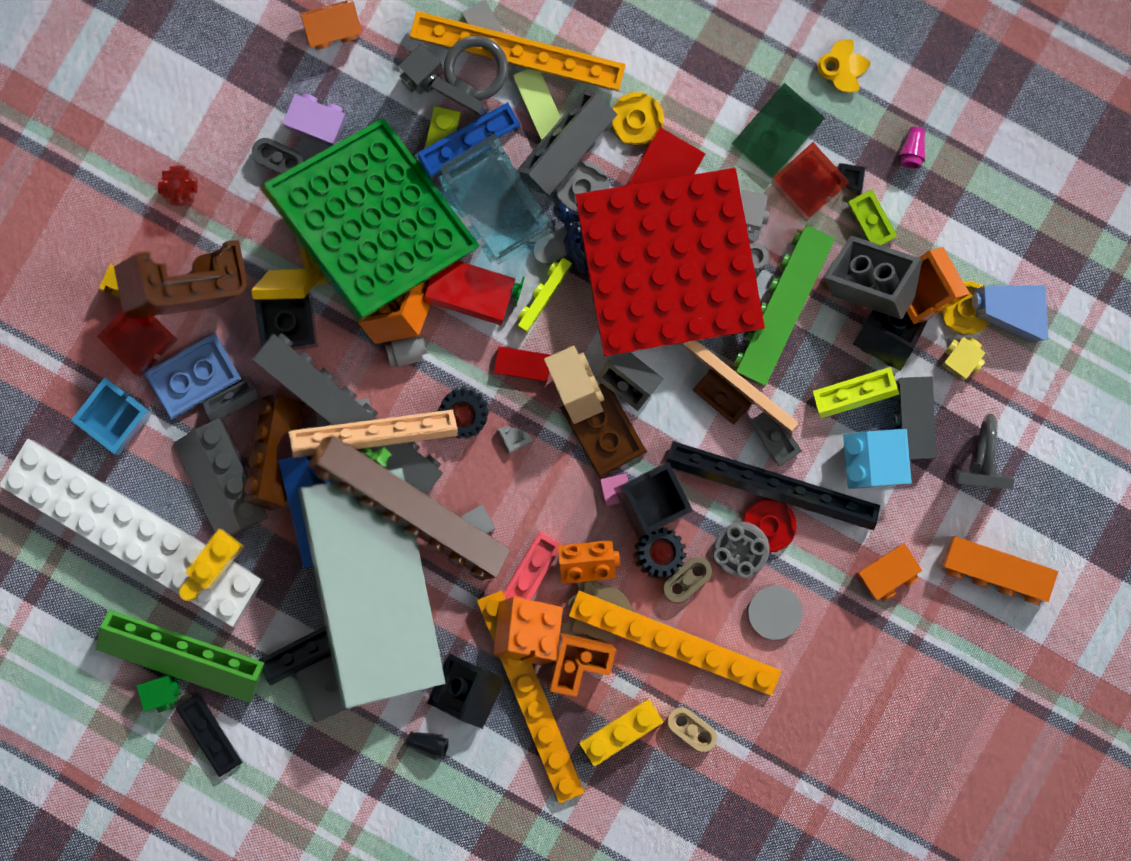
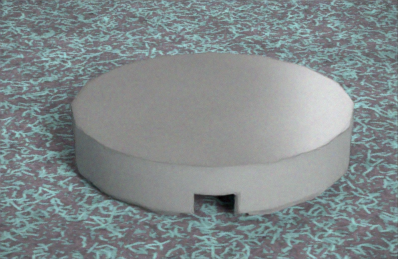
M580 161L577 167L561 181V185L557 189V197L560 203L566 204V208L572 209L578 215L574 195L609 189L608 177L605 171L597 164L589 161Z
M767 586L759 590L751 599L748 607V619L753 630L762 637L771 640L784 639L792 635L799 627L802 619V605L798 597L791 590L781 586Z

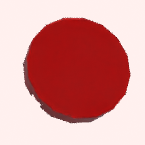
M762 499L754 503L746 511L743 522L751 523L764 532L769 542V552H778L786 548L793 540L797 531L796 517L792 509L785 503L773 499Z

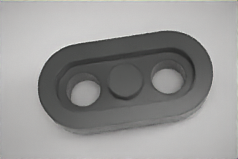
M261 138L252 147V156L255 161L279 174L290 170L286 167V163L289 160H294L296 162L295 166L304 162L298 151L270 138ZM266 148L271 150L269 157L262 156V151Z

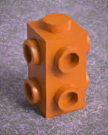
M612 540L558 545L562 584L616 579L615 567H620L619 551H613Z

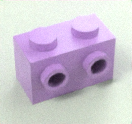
M303 93L302 96L294 94L283 121L285 129L328 146L337 144L347 120L346 114L342 113L343 108L332 103H328L327 106L319 104L316 97Z

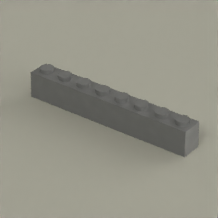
M272 333L253 356L252 360L332 425L378 420L376 418L378 412L367 403L363 407L354 400L357 395L345 385L342 389L335 385L333 382L336 378L324 368L318 371L313 367L312 364L315 360L304 351L298 354L290 347L294 343L282 333L278 337ZM415 442L370 447L373 451L385 448L392 454L385 462L387 463L385 468L389 471L402 468L404 480L424 494L429 492L443 474L438 469L441 463L430 454L425 458L417 452L420 446Z

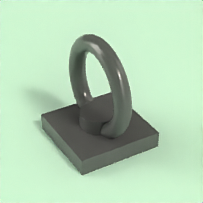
M482 36L463 38L450 48L445 57L444 77L446 82L436 77L431 86L442 95L476 114L484 116L488 107L481 101L497 94L506 82L508 76L506 55L502 48L489 38ZM471 47L487 49L492 53L497 62L498 69L495 80L491 85L482 90H477L455 76L454 66L457 57L461 52Z
M990 413L983 418L978 439L977 462H972V469L953 468L952 479L958 484L1013 490L1015 479L1005 473H996L997 465L994 464L997 445V419L995 415Z

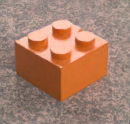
M944 247L929 250L918 257L921 258L922 264L916 294L907 310L913 324L928 321L947 309L946 307L952 306L970 294Z
M511 597L500 601L493 655L514 660L520 659V661L538 665L557 661L563 607L518 597Z

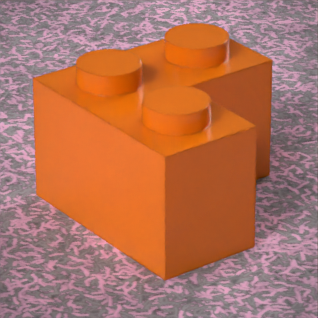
M423 282L368 317L358 321L359 325L375 344L419 336L431 306L430 303L423 302L428 286Z
M560 633L557 661L552 663L547 684L549 690L577 697L583 670L610 676L616 648L611 643Z

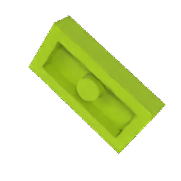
M872 189L848 201L847 204L867 241L884 245L898 237Z

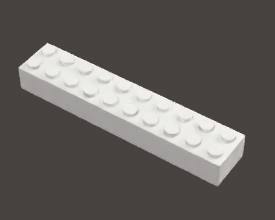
M30 439L26 440L0 483V487L179 595L180 588L190 577L185 571L206 546V544ZM233 561L211 590L204 588L197 598L191 600V602L232 627H237L263 584L264 579Z

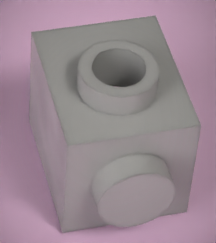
M741 190L748 233H754V230H760L762 224L767 225L770 209L766 208L768 195Z

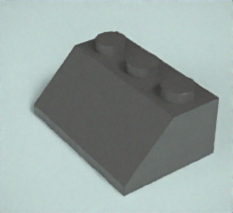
M850 236L824 278L832 296L902 320L915 298L922 260L921 258Z

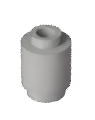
M417 336L391 341L392 344L386 345L391 366L398 365V367L423 361L422 355L427 354L423 338L418 339Z

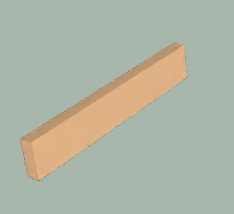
M698 341L679 344L705 366L717 373L791 435L796 432L798 422Z
M453 410L293 430L289 431L294 458L314 455L322 438L331 435L341 439L354 449L458 436Z

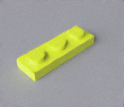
M562 258L559 263L557 261L553 262L547 272V275L550 276L545 285L540 283L532 294V297L535 299L530 308L525 306L518 315L517 320L520 321L518 324L519 329L528 334L571 269V262L565 258Z
M891 367L813 391L821 419L899 395Z

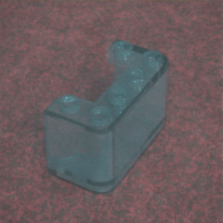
M495 133L439 168L441 176L438 178L441 186L447 195L452 193L458 201L454 204L456 210L462 218L468 217L472 224L468 228L476 241L480 238L483 241L484 245L481 247L490 263L494 261L497 265L503 263L553 231V224L548 216L542 213L540 205L537 204L514 168Z

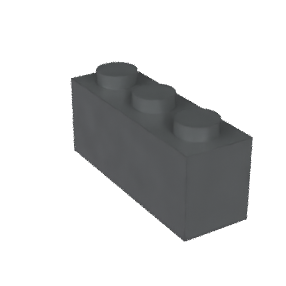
M932 376L897 379L899 395L893 396V401H898V411L894 412V427L907 429L910 460L936 459Z

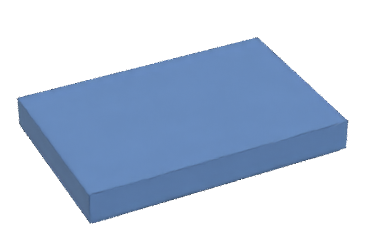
M215 332L144 372L170 420L175 419L203 403L206 399L242 380Z

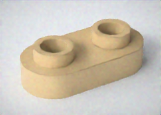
M678 707L670 712L668 716L669 728L693 748L706 752L716 745L717 734L715 730L689 709ZM678 716L686 718L685 725H677L676 719ZM702 732L708 735V740L704 743L698 741V735Z

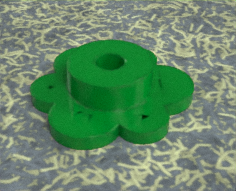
M523 276L520 284L515 282L510 297L515 299L514 307L517 306L525 277Z

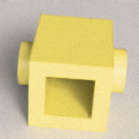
M962 337L959 341L954 339L945 350L948 356L941 366L964 381L971 372L977 374L985 363L981 358L986 352L981 350L982 344L972 337L968 339Z

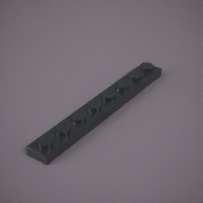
M672 441L666 463L670 462L673 469L873 531L876 527L880 505Z

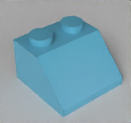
M907 429L843 434L848 489L912 483Z

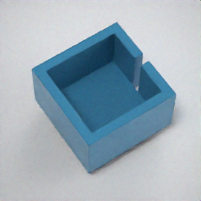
M105 377L71 421L113 454L120 455L152 415V412Z

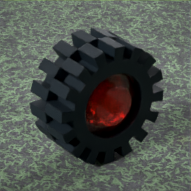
M462 387L461 389L456 388L452 390L442 400L438 412L453 410L458 432L456 438L459 439L461 437L467 439L472 435H477L488 420V403L486 400H483V395L481 393L477 394L473 388L469 390L467 387Z
M664 527L658 528L638 538L639 542L634 546L636 552L633 554L634 558L637 557L638 561L635 563L637 567L641 566L642 569L640 571L643 574L648 573V576L652 578H663L679 571L678 568L683 566V559L686 558V553H683V549L686 546L681 544L680 540H682V537L680 535L676 536L674 530L669 531L667 530L668 528Z

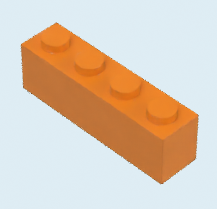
M951 536L941 568L947 569L946 574L958 579H962L963 575L973 578L972 583L988 588L989 584L999 587V593L1011 597L1018 593L1025 596L1024 601L1040 606L1041 602H1049L1059 572L957 536Z

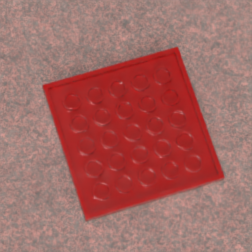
M736 167L574 195L603 357L765 329Z

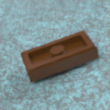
M712 369L693 388V391L733 425L752 404Z

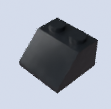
M871 310L853 345L883 361L886 365L901 371L915 349L927 321L913 324L907 311L901 320Z
M449 653L443 666L446 684L434 686L427 704L463 722L483 729L505 678Z

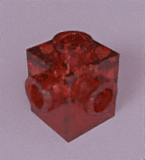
M170 166L168 171H162V178H158L159 195L163 194V199L166 202H170L172 206L186 205V202H194V193H198L197 177H194L190 170H186L185 166ZM172 181L181 182L178 188H172Z

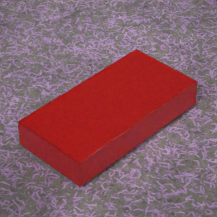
M498 346L494 374L548 382L549 369L545 358L551 355Z

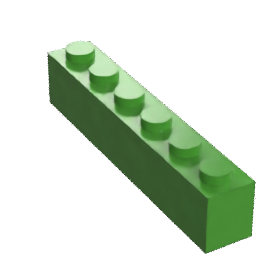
M805 225L803 231L797 229L791 242L792 245H795V248L791 255L786 253L779 267L784 271L780 279L774 278L768 290V293L772 294L768 304L763 302L761 305L765 329L748 332L745 341L749 345L745 353L739 352L733 366L737 367L736 373L741 377L762 387L767 385L835 238L808 225Z
M110 609L99 628L96 650L249 703H251L259 686L264 662Z

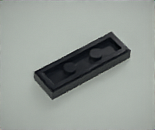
M326 626L258 660L264 662L262 671L270 686L332 655Z
M200 693L176 708L219 777L243 763L240 755Z

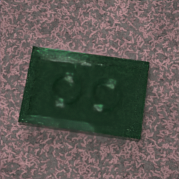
M784 83L731 145L769 178L773 179L823 122L825 117Z

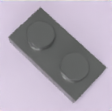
M249 377L203 401L207 416L212 422L218 418L224 419L228 417L230 413L241 407L250 406L260 396L252 378Z
M764 412L749 421L778 466H781L802 452L793 436Z

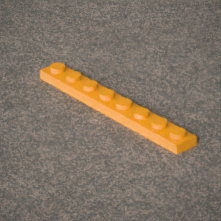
M416 11L409 36L410 39L450 49L463 38L482 36L493 40L502 48L508 64L616 92L620 90L626 64ZM471 47L463 51L464 53L496 61L492 53L482 47Z
M502 590L477 600L494 644L499 602L506 600ZM500 657L559 803L584 794L585 792L533 664L520 661V659L514 660Z
M578 590L569 612L570 617L772 696L782 672L780 669Z

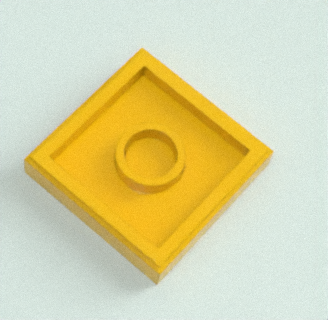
M320 268L269 270L251 290L252 297L255 300L304 298L321 278Z

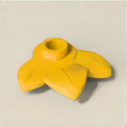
M852 39L837 41L830 53L821 56L817 63L819 75L826 80H832L838 90L847 93H854L860 90L856 77L865 73L871 65L867 58L853 53L854 41ZM827 63H833L835 65V70L828 71L825 65Z

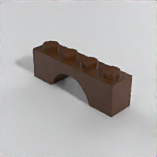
M280 394L262 398L258 408V425L254 431L253 452L249 458L248 479L244 485V502L268 510L286 507L287 495L281 470L277 462V446L284 434L300 429L304 403Z

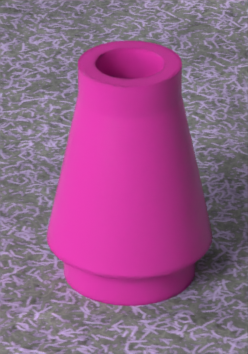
M910 127L909 134L899 154L902 166L910 169L922 167V163L925 162V129Z

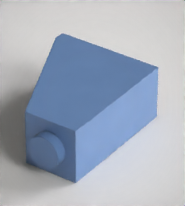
M1046 285L983 286L974 289L972 306L975 309L976 317L1031 342L1048 340Z

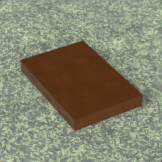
M604 384L598 385L604 397V401L600 402L603 412L573 424L565 405L560 407L599 478L647 452L614 392Z

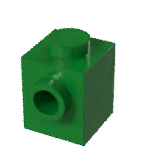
M170 675L136 685L144 712L157 708L158 713L174 709L173 703L178 702V695L182 694L178 680H173V677Z

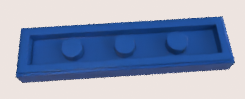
M507 102L416 153L415 156L427 177L430 178L517 129L521 124Z

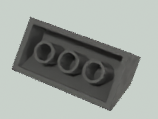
M218 418L174 442L215 533L218 529H223L232 536L268 519L264 508L244 502V485L248 479V472L222 419Z

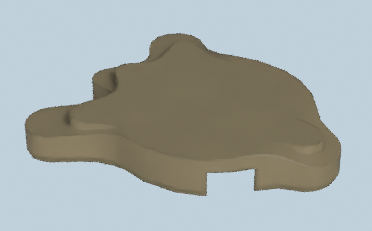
M595 581L577 582L580 591L633 611L628 598L620 590L611 586H602ZM574 595L568 601V606L570 608L573 605L576 595ZM575 618L567 621L561 627V633L574 636L587 634L600 640H611L619 637L616 634Z

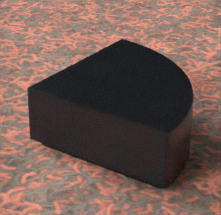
M839 163L838 174L843 185L851 192L861 195L866 167Z

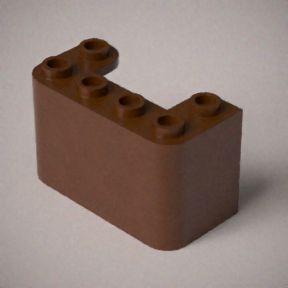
M239 240L226 241L222 243V247L218 250L198 256L193 261L192 274L168 277L166 264L153 262L150 258V251L136 253L114 266L121 305L125 314L131 318H144L214 308L242 294L247 287V276Z

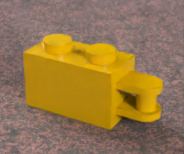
M218 529L185 571L190 577L180 588L181 598L191 601L196 599L204 588L211 590L245 546L223 529Z

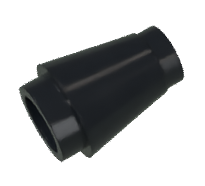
M411 731L406 747L435 761L437 759L443 760L447 753L449 739L444 738L443 734Z

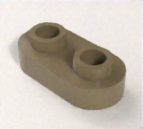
M700 557L689 560L679 571L667 579L664 584L665 596L672 602L685 601L710 579L712 574L710 563ZM695 566H700L703 569L701 576L693 574ZM674 584L682 586L680 594L673 593L672 587Z

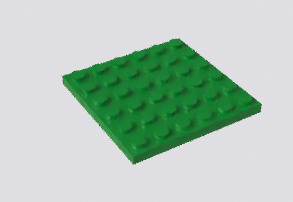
M384 118L266 182L261 187V191L358 321L368 317L480 247Z

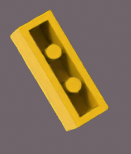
M647 698L579 743L595 767L664 721L650 699Z

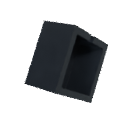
M670 462L661 464L613 488L637 537L647 535L693 511Z

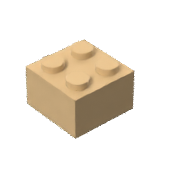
M572 346L545 358V362L573 424L603 412L600 402L604 401V397L584 352L578 354L575 346Z

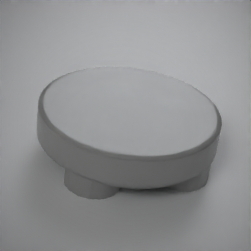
M736 522L730 524L721 531L716 539L714 559L727 573L737 577L748 578L760 571L767 562L770 551L768 539L760 528L751 523Z

